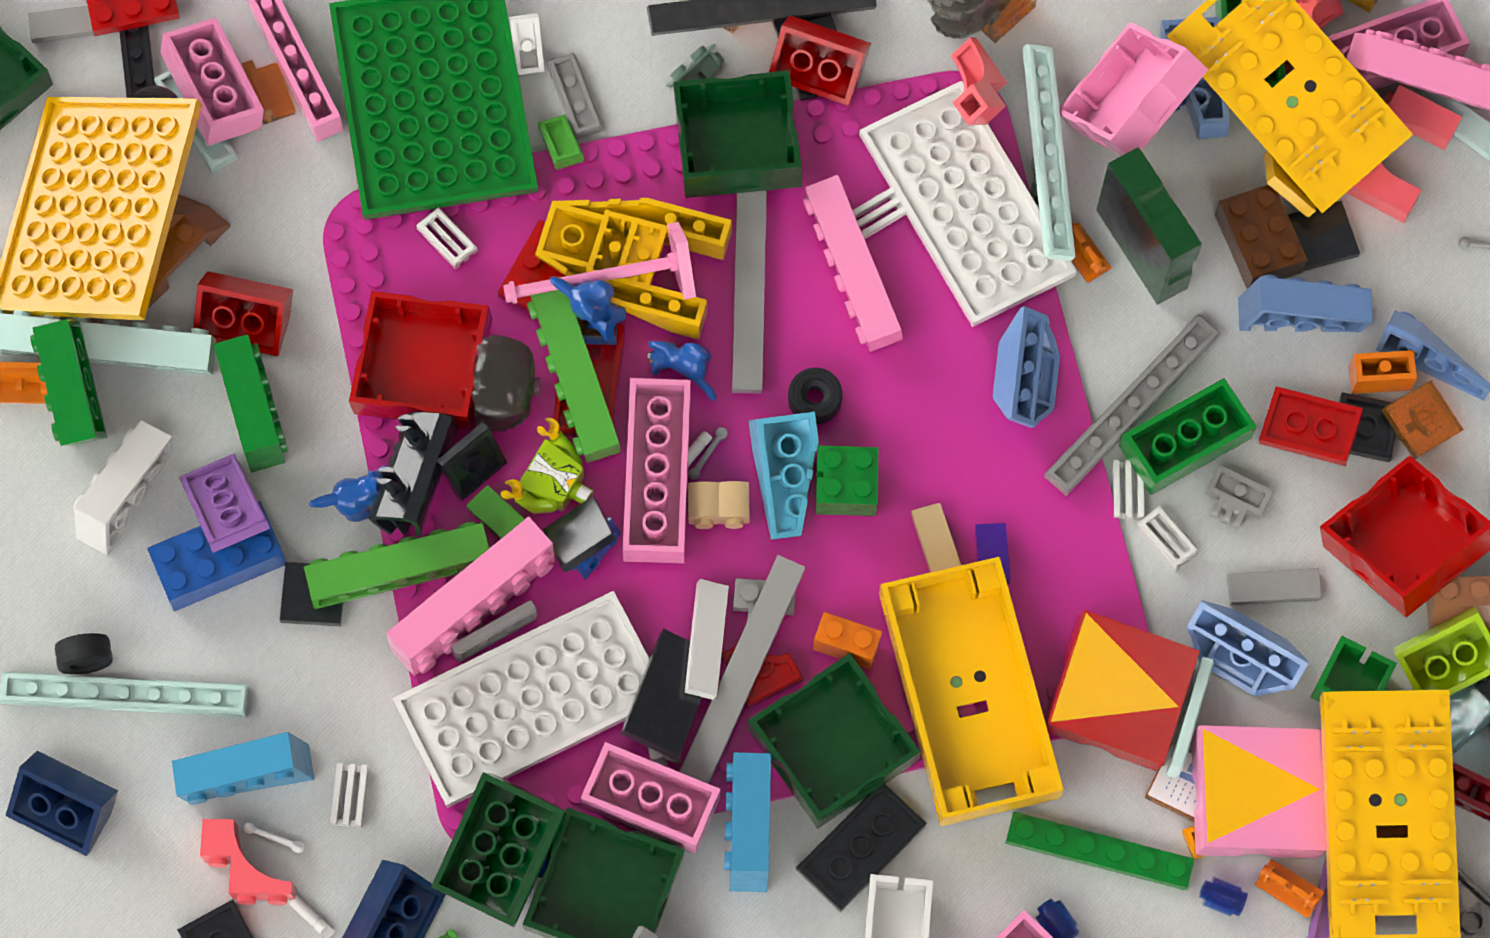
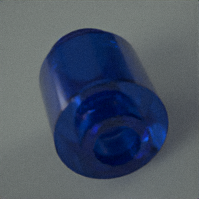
M1213 876L1211 881H1204L1199 898L1203 899L1202 905L1228 916L1232 914L1240 916L1248 893L1241 891L1242 887Z
M1051 898L1037 908L1039 914L1035 919L1053 938H1075L1080 934L1076 927L1078 923L1061 900L1054 902Z

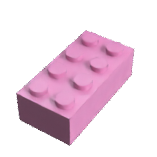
M216 17L162 34L160 53L183 99H198L202 103L197 126L207 146L261 129L264 109Z
M605 742L581 796V806L697 854L720 800L721 789Z

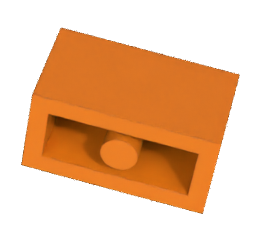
M1413 350L1354 354L1348 366L1352 394L1411 391L1417 379Z
M824 612L814 638L813 650L838 659L850 653L859 666L871 670L881 642L882 631Z

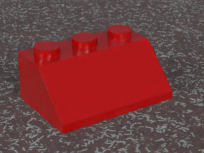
M789 15L781 27L769 72L789 70L792 87L849 106L864 70L871 43Z
M207 271L197 284L193 328L208 330V335H212L216 339V343L248 334L251 344H258L260 353L279 356L290 319L293 289Z

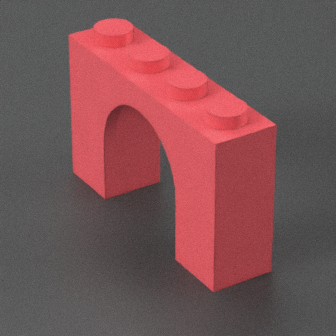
M1401 85L1398 86L1395 94L1389 91L1384 100L1414 136L1444 151L1462 116ZM1381 162L1346 193L1405 223L1420 195L1421 189L1391 174Z

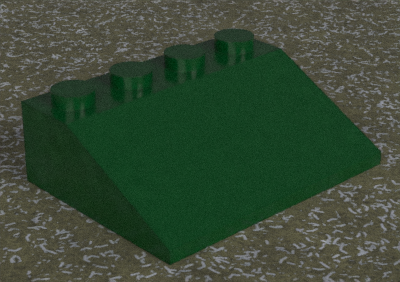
M483 772L431 887L515 927L567 811L492 773Z

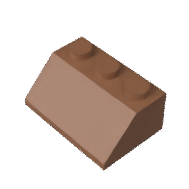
M1490 576L1456 577L1426 602L1428 630L1476 606L1490 632Z

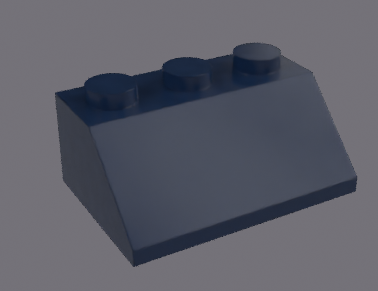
M36 751L19 767L5 816L87 856L111 816L118 790L42 752Z
M382 860L342 938H424L446 894L432 888L431 882L407 866Z

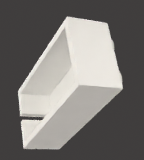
M871 874L864 938H929L933 880L905 878L902 891L897 890L899 877Z

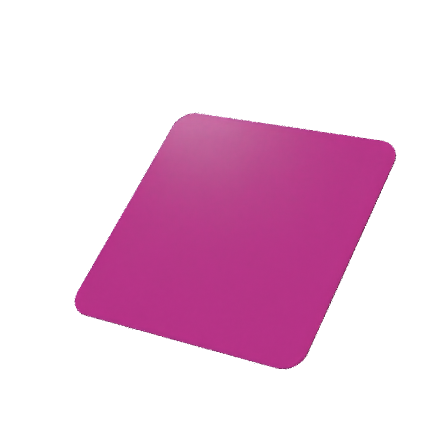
M942 71L856 88L849 106L821 96L803 101H793L794 123L798 134L802 166V187L767 190L762 393H732L737 193L685 198L677 124L580 143L579 146L583 153L584 162L556 170L548 150L532 153L538 192L440 208L478 249V252L474 255L471 254L466 262H461L460 267L456 270L416 227L418 223L437 208L364 220L359 189L351 192L337 203L325 223L323 249L351 387L356 363L363 348V329L371 291L409 295L428 301L449 300L488 305L493 318L472 429L457 428L452 447L483 422L489 427L507 464L463 501L455 495L444 473H442L420 537L416 536L413 524H411L406 534H402L398 528L392 535L380 529L383 544H387V546L397 544L401 539L415 536L417 539L429 536L430 532L438 529L450 531L458 529L461 524L467 522L482 523L467 510L466 505L487 485L500 497L501 491L507 490L512 493L511 486L505 484V481L515 479L520 482L544 440L549 441L550 439L549 436L540 435L537 427L542 426L547 432L550 430V424L545 418H553L556 396L554 384L557 383L558 377L556 372L552 374L549 372L545 357L550 354L547 345L541 347L536 330L541 328L538 318L532 320L529 311L511 302L506 303V300L498 297V290L538 220L546 222L552 201L590 200V202L609 201V199L620 198L621 201L650 198L732 220V234L724 260L689 251L696 297L707 300V316L699 340L669 332L627 312L625 320L617 323L625 325L613 420L621 452L586 463L584 454L580 455L583 461L582 467L584 468V478L581 484L594 490L592 496L598 501L606 519L610 517L621 532L616 544L608 550L598 567L592 571L586 580L581 577L577 569L574 571L569 570L565 573L554 554L555 562L553 563V568L545 576H537L529 582L530 587L520 596L514 595L506 601L507 605L500 613L495 616L490 614L482 621V627L530 600L537 611L536 620L462 662H457L452 652L449 654L443 653L435 660L436 664L424 674L420 672L414 677L409 671L412 688L612 591L615 592L650 659L659 633L663 628L690 641L696 584L700 579L729 586L722 652L738 644L748 620V612L733 611L736 578L766 581L777 555L805 566L806 570L796 590L794 616L785 615L768 654L780 655L789 652L803 676V681L751 708H748L745 703L709 783L721 789L720 800L714 812L716 814L726 811V792H732V782H726L727 763H733L734 752L763 753L747 730L748 720L783 696L798 691L815 675L840 660L813 650L814 638L824 612L882 631L881 642L871 670L861 666L860 668L875 687L882 704L896 716L919 748L879 596L880 585L883 583L930 573L911 517L912 510L936 503L941 504L961 565L977 562L976 524L1006 523L1010 584L1007 585L1044 717L1053 689L1056 687L1062 674L1064 655L1076 618L1084 609L1149 632L1119 518H1114V500L1103 459L1067 496L1044 477L1045 473L1093 424L1056 286L972 327L910 220L905 215L865 239L903 336L901 341L869 352L867 344L861 345L857 337L855 328L859 327L856 317L850 319L844 302L849 301L845 291L840 293L837 288L834 276L838 275L835 265L829 267L823 250L828 249L824 240L819 241L814 231L813 225L817 223L814 214L808 215L802 200L807 198L805 187L836 175L839 176L852 210L889 189L887 181L859 136V130L959 81L963 82L960 71ZM997 92V94L999 95V97L1001 98V100L1003 101V103L1006 105V103H1005L1004 99L1002 98V96L1000 95V93ZM1006 105L988 125L1030 193ZM890 199L875 207L874 209L870 210L869 212L865 213L864 215L860 216L856 220L861 219L867 214L873 212L874 210L888 203ZM895 207L878 218L860 227V230L863 231L897 209ZM438 218L434 220L463 251L466 249ZM429 225L426 226L428 230L456 258L458 255L441 239V237ZM663 246L660 258H665L667 254L671 253V246ZM670 269L655 271L651 285L681 293L674 271L671 272ZM1023 306L1048 315L1049 327L1054 334L1060 353L1054 411L1033 428L1008 420L992 398L999 341L1019 309ZM649 341L670 342L676 344L678 348L682 347L685 343L700 344L707 348L711 354V359L708 362V372L704 379L714 388L717 398L715 401H712L691 380L689 447L703 431L707 432L712 437V440L688 467V472L690 469L695 468L716 437V430L720 427L727 430V438L718 443L699 471V478L692 480L687 476L684 563L623 561L630 378L690 380L671 368L662 370L658 375L652 374V368L647 355L654 349L648 346ZM813 367L823 368L833 373L839 380L842 387V403L839 412L833 419L824 424L817 425L818 445L878 447V501L876 516L815 514L817 452H815L812 468L813 475L808 489V502L802 535L771 540L752 452L749 420L794 415L788 404V391L791 381L799 372ZM817 389L810 390L806 395L807 399L812 403H819L824 398L823 393ZM357 415L368 471H375L384 465L389 467V459L393 456L394 445L397 444L399 439V431L395 425L402 426L400 421ZM565 435L574 446L573 438L577 436ZM749 482L750 523L743 524V527L738 529L726 528L725 524H714L710 529L695 528V525L689 524L688 483ZM515 498L503 499L524 519L530 517L543 533V528L581 504L571 499L564 511L532 513L517 504ZM483 524L488 546L491 548L500 539ZM456 575L392 590L398 621L400 622ZM722 658L718 686L727 668ZM701 698L680 754L682 763L677 764L667 760L668 765L666 767L680 772L712 699ZM986 701L957 707L960 718L989 711ZM623 721L506 780L565 811L569 807L607 821L625 832H632L637 830L582 808L581 796L605 742L648 760H651L647 746L620 734L625 723ZM1048 733L1050 741L1064 739ZM920 754L919 762L902 773L925 769L922 755ZM771 764L770 802L795 797ZM430 775L439 820L445 832L452 840L471 797L447 808Z

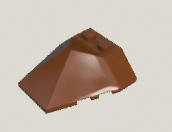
M178 194L148 308L170 288L167 278L203 242H206L211 247L231 227L230 223L211 207Z

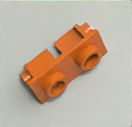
M1072 221L1076 257L1071 262L1084 280L1089 283L1111 270L1112 267L1079 222L1074 224Z
M1272 859L1263 867L1259 874L1260 877L1255 883V886L1306 918H1309L1325 893Z

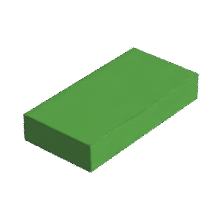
M565 114L538 122V130L556 170L584 162L583 153Z
M488 485L466 505L467 510L500 540L525 520Z

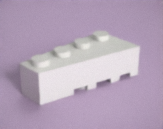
M142 420L135 429L130 428L123 439L122 446L118 451H112L108 457L106 467L102 472H97L93 476L90 488L85 494H80L74 502L73 510L75 513L77 540L105 555L109 553L112 548L110 538L115 531L121 534L127 524L125 520L131 505L136 508L138 507L146 490L145 483H153L171 455L172 436Z

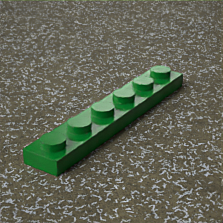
M1017 812L1012 814L1005 842L1008 845L1185 891L1188 889L1194 858Z

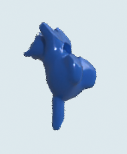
M551 277L550 282L570 299V305L574 314L580 319L589 322L586 325L587 328L598 331L606 342H611L614 338L615 325L626 318L625 309L610 302L614 294L613 287L604 280L585 281L575 287L563 279Z
M648 342V346L654 349L647 355L652 368V374L658 375L662 370L671 368L694 381L712 401L716 400L717 396L714 388L704 379L708 372V362L711 359V354L707 348L695 343H685L682 347L678 348L676 344L670 342Z
M384 465L375 471L369 470L367 475L359 478L342 479L335 484L332 493L311 500L309 505L315 508L334 505L348 521H363L370 515L369 506L374 504L375 498L380 492V483L377 481V478L383 477L379 471L388 466Z

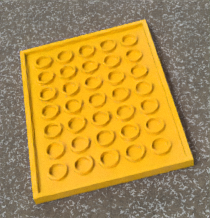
M47 97L0 261V309H2V314L13 315L14 310L29 312L31 316L51 315L55 317L145 320L202 108V103L198 99Z

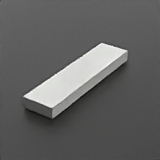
M700 579L696 584L684 693L712 700L717 697L729 589L727 585Z

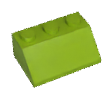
M1476 606L1393 648L1395 656L1414 690H1449L1450 695L1490 675V632Z

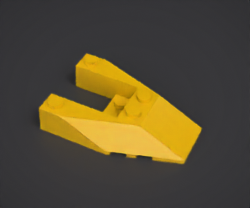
M620 198L609 199V201L590 202V200L552 201L535 256L566 276L660 259L663 246H670L667 224L679 222L688 241L689 251L724 260L732 234V220L650 198L621 201ZM655 272L606 281L614 289L610 302L625 309V312L669 332L699 340L707 316L706 299L698 297L684 299L680 292L651 285Z

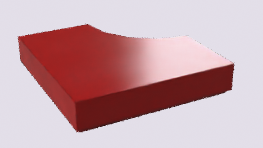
M736 646L722 652L721 658L726 667L730 662V659L734 653ZM789 652L780 655L767 654L746 701L748 708L803 681V676Z

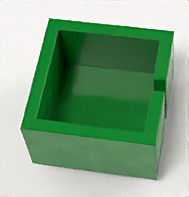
M818 445L815 514L876 516L878 501V447Z
M1341 635L1310 698L1320 702V696L1323 692L1384 691L1397 663L1372 651L1365 664L1359 661L1366 647Z

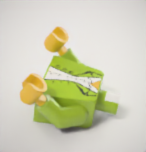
M545 418L550 424L548 432L542 426L537 427L540 435L549 436L550 439L549 441L544 440L520 482L515 479L505 481V484L511 486L512 493L507 490L501 491L503 499L515 498L517 504L532 513L564 511L571 499L583 503L592 497L594 493L593 489L581 484L584 478L583 461L578 456L573 444L561 431H558L559 424L553 418Z

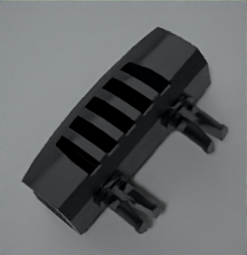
M411 412L398 418L402 426L395 425L399 431V439L397 444L394 445V453L389 459V467H384L379 471L383 477L377 478V481L380 483V492L375 498L368 518L373 524L390 535L397 528L402 534H406L411 524L415 528L416 536L420 537L443 473L436 460L451 449L457 433V425L453 417L440 413Z

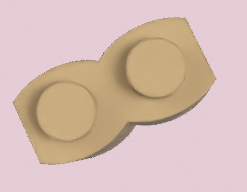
M749 482L688 483L689 524L695 525V528L710 529L714 524H725L726 528L738 529L742 528L743 524L750 523Z

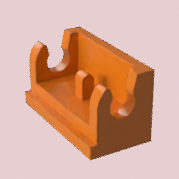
M0 362V403L45 404L44 395L48 394L46 383L41 382L37 370V365L41 363Z

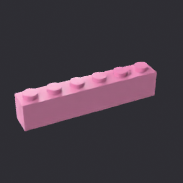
M245 0L316 141L319 142L343 131L340 114L282 0Z
M836 175L805 187L807 198L802 199L808 215L814 214L817 223L813 225L818 240H824L828 249L823 250L829 267L835 265L838 275L834 276L839 292L845 291L849 301L844 302L850 319L856 317L859 327L855 328L860 344L866 343L869 352L903 340L902 330L839 176Z

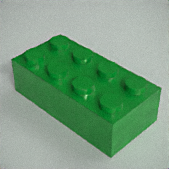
M65 319L32 327L34 335L30 336L33 351L39 354L41 364L37 365V370L41 382L46 383L48 394L44 395L47 410L53 413L55 423L51 424L55 441H59L60 446H75L108 438L80 321Z
M248 334L213 344L250 472L286 463L283 453L288 452V447L258 344H251Z
M1223 378L1124 433L1119 447L1131 462L1135 472L1138 473L1150 495H1153L1252 439L1257 426L1226 379Z

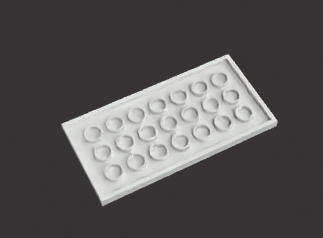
M959 81L860 129L859 136L889 187H892L895 197H898L900 205L905 209V214L971 326L974 327L1075 277L1077 271L1071 261L1044 258L1039 208L989 125L968 126L952 103L964 92V83Z
M612 591L394 697L393 702L446 807L449 808L473 795L483 772L495 774L506 780L625 721L649 662V657L615 592Z

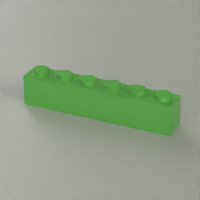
M559 290L530 295L532 301L527 303L532 320L538 318L541 328L537 329L536 333L541 347L547 345L550 355L546 356L545 359L550 374L555 372L557 374L559 383L554 384L559 401H566L568 410L563 411L568 428H575L577 437L573 438V443L578 456L584 454L586 463L620 453V444L576 315L571 308L570 299Z
M467 522L461 524L458 529L450 531L438 529L430 532L429 536L418 539L415 536L401 539L397 544L389 546L387 544H377L370 547L368 551L360 553L348 551L342 553L340 558L332 560L326 558L311 561L310 565L304 566L314 609L457 575L485 553L489 546L483 523Z

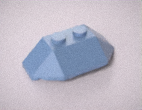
M1023 306L1019 309L999 341L992 398L1008 420L1033 428L1054 411L1060 353L1054 334L1049 327L1048 315Z
M1202 600L1187 625L1194 649L1200 651L1198 655L1199 662L1202 657L1212 659L1214 664L1211 672L1253 696L1294 689L1309 664V661L1287 639L1232 608Z

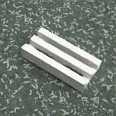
M892 187L853 210L857 219L890 199L888 203L857 220L860 228L894 207L897 209L861 231L864 240L906 215V211L901 207L898 197H895Z
M439 207L416 225L417 230L455 270L460 267L461 262H466L471 254L474 255L478 252L477 247ZM436 218L466 247L464 251L434 221ZM427 225H429L441 237V239L458 255L456 258L428 230V228L426 227Z
M1113 460L1114 518H1119V520H1142L1144 518V482L1136 473L1137 513H1132L1131 469L1133 467L1129 460H1125V462ZM1120 469H1125V513H1120Z
M1158 506L1136 524L1137 529L1174 571L1199 552L1197 547L1161 506ZM1156 516L1159 517L1188 552L1184 553L1154 519ZM1147 523L1155 530V532L1162 538V540L1168 545V547L1175 553V555L1179 559H1176L1172 555V553L1165 547V545L1159 540V538L1146 525Z
M337 763L330 817L331 826L362 828L368 765L356 766L355 764L343 765V763ZM343 772L348 773L344 813L343 819H338ZM355 773L360 774L356 817L355 820H350Z

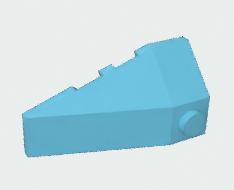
M815 412L749 420L752 452L770 539L801 536L808 502V489L813 475V462L819 443Z

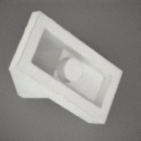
M538 13L509 17L518 75L544 72Z

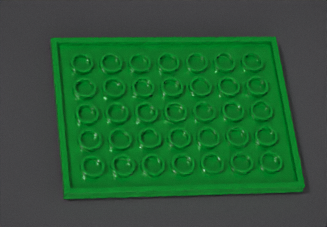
M346 0L329 3L364 220L538 192L505 0Z

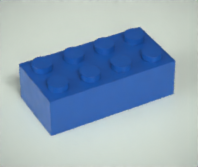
M258 501L270 529L219 551L212 552L201 525L147 548L174 612L285 566L284 554L261 501Z

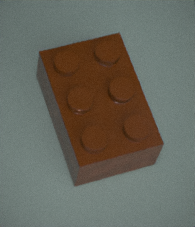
M1265 185L1219 201L1215 217L1247 289L1263 275H1275L1278 279H1286L1303 272L1307 257L1277 191L1271 186Z

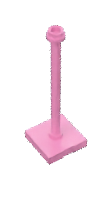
M679 222L667 224L671 253L667 254L665 258L560 277V279L577 287L585 281H608L670 269L671 272H675V278L684 299L696 297L688 241ZM550 279L514 286V282L511 281L509 284L503 285L506 303L512 302L513 304L517 303V298L558 290L550 282Z

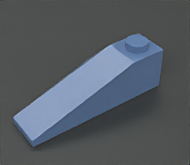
M1394 311L1376 351L1413 350L1417 370L1483 401L1485 400L1490 391V383L1428 327L1416 320L1412 314Z

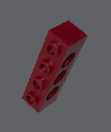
M1453 762L1455 805L1490 822V780Z

